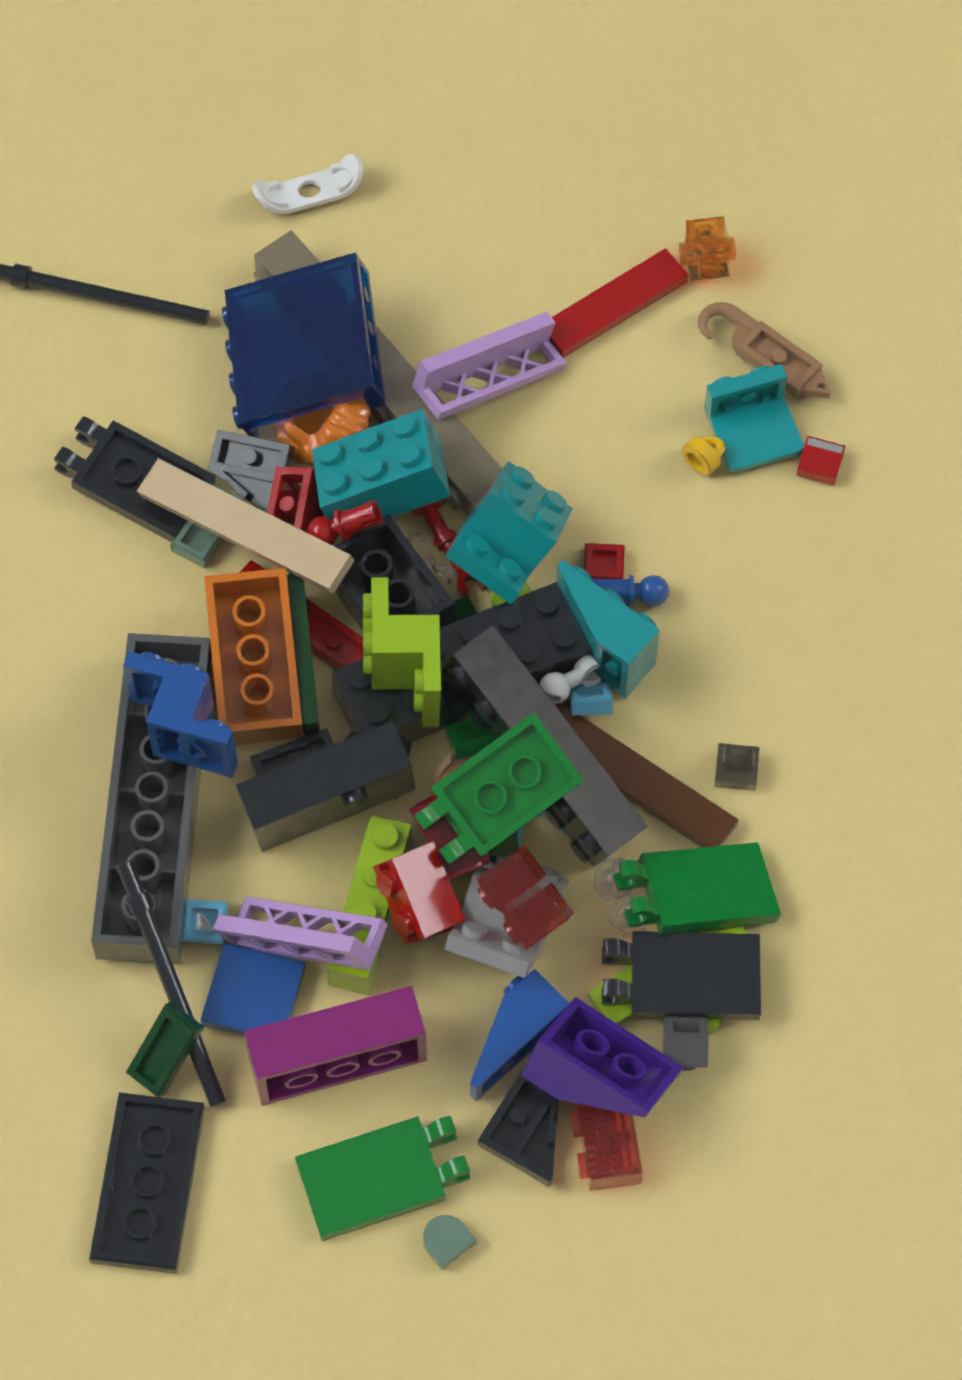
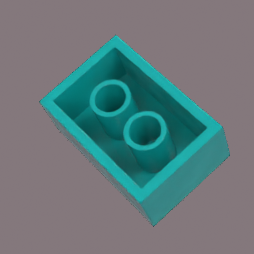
M423 409L312 449L319 505L324 515L334 520L335 510L341 509L345 511L371 500L377 502V506L380 507L384 518L388 515L395 517L450 497L440 437Z

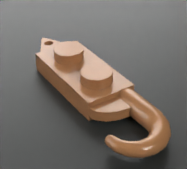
M727 302L709 304L701 311L698 317V327L701 334L707 339L713 337V333L708 328L709 319L718 315L723 316L737 326L732 336V348L737 356L754 368L760 366L773 367L782 364L787 375L785 390L796 398L801 394L821 398L830 397L829 387L821 372L823 364L762 321H756L735 305Z

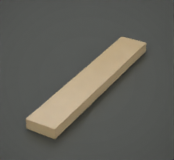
M159 458L137 490L142 498L280 568H286V571L331 594H334L355 561L350 554Z

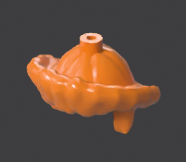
M318 373L310 377H302L286 386L285 391L277 397L276 405L272 409V425L276 432L277 441L295 447L293 461L314 465L312 449L363 431L368 427V417L371 412L369 409L370 402L364 390L345 375Z

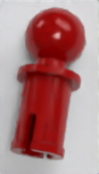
M371 500L345 511L341 509L335 510L334 520L325 516L314 518L310 521L306 533L332 545L339 534L346 541L359 531L382 525L383 516L380 507L377 506V502Z

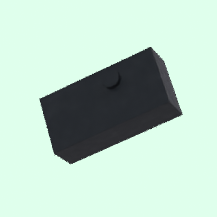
M393 721L236 784L243 807L262 852L416 789L412 765Z

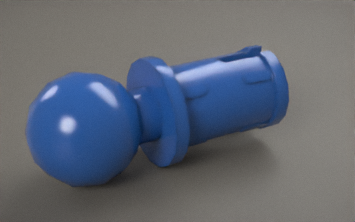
M629 575V579L593 578V582L604 590L611 589L623 599L624 603H629V607H634V599H640L647 606H660L667 600L670 592L666 580L657 575L647 576L640 583H634L633 575Z

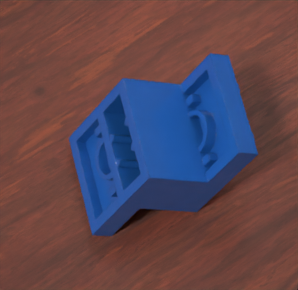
M128 651L123 668L130 700L151 706L146 723L153 756L233 778L238 765L233 730L229 729L224 723L211 719L215 708L209 674L193 664L183 663L180 666L166 662L162 657L151 652L138 654Z

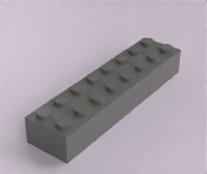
M128 633L125 659L128 651L138 654L151 652L159 655L166 662L180 666L183 663L193 664L209 674L211 684L213 662L210 638ZM123 671L91 943L95 957L98 960L154 963L136 916H131L125 903V900L129 898L116 866L133 861L144 892L149 891L155 906L151 910L173 964L180 965L183 944L185 899L188 898L201 769L153 756L146 723L151 706L130 700L126 677Z

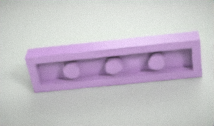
M544 312L424 359L419 363L412 387L436 419L440 420L562 371L567 362L549 341L556 322L548 312ZM540 350L549 362L539 364L527 360L529 354ZM501 365H507L519 369V373L516 376L510 377L496 373V369ZM474 377L487 381L488 385L486 388L479 390L466 386L464 383L466 379ZM443 390L457 395L455 400L442 405L433 392Z
M245 897L238 917L218 914L213 930L231 945L265 953L370 971L388 924L381 918ZM255 911L266 912L269 921L252 920ZM294 917H298L303 926L300 928L284 924ZM328 923H333L337 932L330 933L318 931V929ZM363 928L370 929L365 944L352 936Z

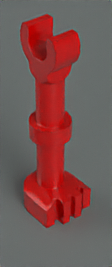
M446 498L411 511L415 516H424L435 536L434 544L438 551H444L446 555L457 534L453 529L449 530L438 511V508L446 504ZM449 560L457 577L456 589L461 598L469 593L465 586L467 581L473 580L477 582L482 591L486 589L485 585Z

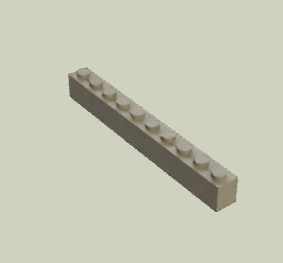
M292 230L255 253L256 271L253 274L258 285L265 292L270 290L277 298V304L287 318L293 316L300 324V330L305 339L311 345L316 343L322 349L324 358L332 370L335 372L340 370L343 375L355 381L364 390L370 402L371 412L379 424L420 409L424 410L441 441L450 497H447L446 500L453 508L457 509L460 507L468 517L490 490L502 467L455 414L440 420L436 419L412 387L417 371ZM433 392L435 396L439 399V401L442 403V405L445 404L441 400V398L435 392Z

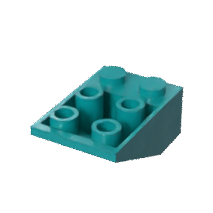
M561 560L557 565L556 582L591 647V656L599 664V668L593 671L600 677L603 683L609 684L611 689L626 699L656 665L660 629L657 628L656 623L648 615L642 612L637 614L626 606L623 599L611 589L604 590L594 583L591 576L579 566L572 567L564 560Z

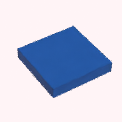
M223 943L200 1019L201 1024L206 1027L245 1036V1030L290 1019L306 969L305 962Z

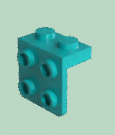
M782 364L773 367L760 366L748 374L733 378L730 376L721 377L712 384L707 385L704 409L715 437L720 438L725 443L726 449L722 455L731 472L737 473L794 457L803 451L802 439L784 398L787 375Z

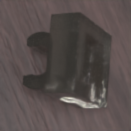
M718 743L714 787L755 791L760 747Z

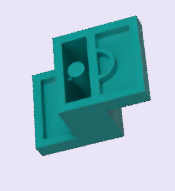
M508 461L499 472L490 490L463 522L445 557L511 605L520 595L529 575L556 544L573 508L567 504L566 500L559 493L549 491L535 481L533 475L523 467H516Z

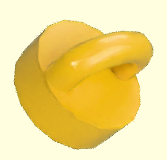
M694 436L682 447V455L692 469L702 475L709 476L720 466L721 461L719 457L725 452L726 446L723 440L715 436L702 438Z

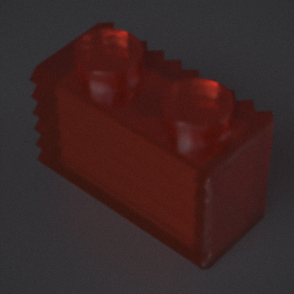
M577 1104L576 1111L570 1112L569 1115L573 1138L581 1137L583 1153H576L579 1178H588L590 1191L641 1184L643 1172L633 1115Z

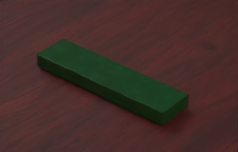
M289 572L287 582L303 733L306 736L320 731L304 579Z

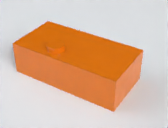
M286 568L204 576L218 721L233 730L235 745L304 737Z

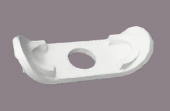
M348 154L339 163L331 164L329 169L280 183L277 180L269 183L256 180L252 183L251 187L255 198L258 199L265 210L267 209L279 215L290 214L339 200L352 194L361 183L363 163L358 155ZM308 184H313L320 188V192L310 198L303 197L298 193L301 187Z

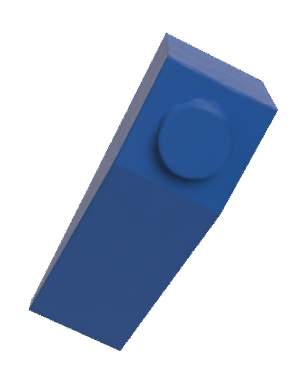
M536 969L532 970L525 978L515 977L504 990L505 995L470 1082V1096L475 1101L479 1100L533 1051L540 1037L570 1004Z

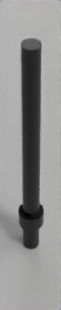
M15 263L14 266L0 264V280L9 281L11 286L28 289L29 286L197 324H208L210 310L32 271L31 266Z
M133 861L116 866L129 898L125 900L130 915L136 916L169 1003L173 1002L194 1018L151 910L155 906L149 891L144 892ZM200 1035L189 1054L208 1103L212 1107L225 1102L226 1099Z

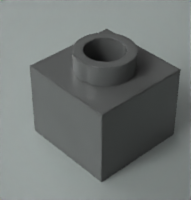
M664 1016V1055L684 1067L682 1071L694 1070L697 1067H708L709 1035L707 1017Z

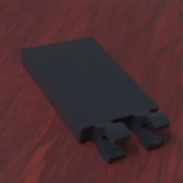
M83 416L75 427V431L79 432L75 438L85 446L94 447L87 459H84L70 449L61 447L54 458V461L57 462L55 470L66 477H74L71 481L74 490L170 542L178 534L186 519L142 498L137 492L157 459L159 458L210 485L211 483L215 484L214 474L114 420L106 429L90 418Z
M632 931V943L616 938L603 939L602 964L632 965V983L614 978L603 979L602 1005H632V1017L664 1018V1016L760 1020V934L679 932L659 935L655 931Z

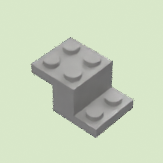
M507 853L489 858L491 863L479 867L472 875L462 909L465 921L456 924L449 933L444 950L525 978L543 953L556 907L565 896L570 880L560 877V873L555 869L546 866L534 868L520 863V858Z

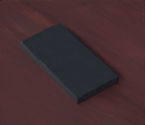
M119 1092L89 1257L90 1263L177 1274L205 1111L204 1103Z

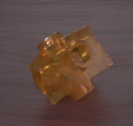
M724 216L686 220L685 242L679 243V255L681 265H688L691 281L730 277V261L736 260V245L734 237L728 236Z

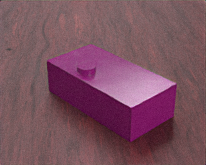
M412 986L244 1031L248 1057L262 1106L427 1061L426 1031Z

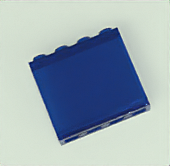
M356 252L224 290L226 306L222 307V317L226 327L229 329V339L225 341V347L233 367V372L229 373V383L232 392L236 396L237 405L232 408V414L239 430L243 429L248 436L258 438L257 427L363 398L371 409L386 405L370 275Z

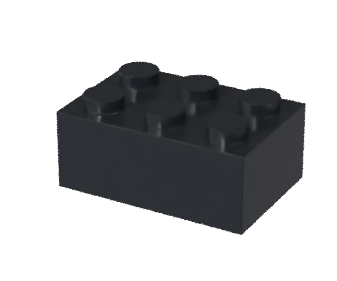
M390 515L383 518L382 525L359 531L352 535L351 539L344 540L334 546L350 554L355 560L335 593L362 631L363 593H371L372 577H388L389 615H439L440 628L456 622L455 603Z

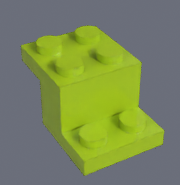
M372 577L371 593H363V674H372V689H414V712H422V727H439L441 699L439 615H389L388 577Z

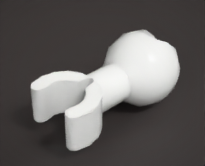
M590 654L577 661L573 670L565 674L559 672L547 673L541 678L539 685L553 704L562 703L568 698L572 688L580 684L591 687L601 681L600 677L593 671L599 668V664Z

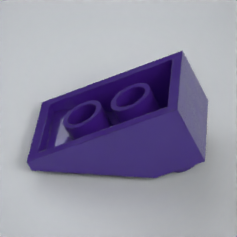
M575 997L540 1037L521 1076L556 1099L646 1118L684 1067Z

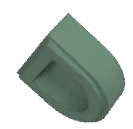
M440 1215L428 1222L423 1233L424 1247L441 1270L476 1244L475 1237L458 1218L451 1215Z

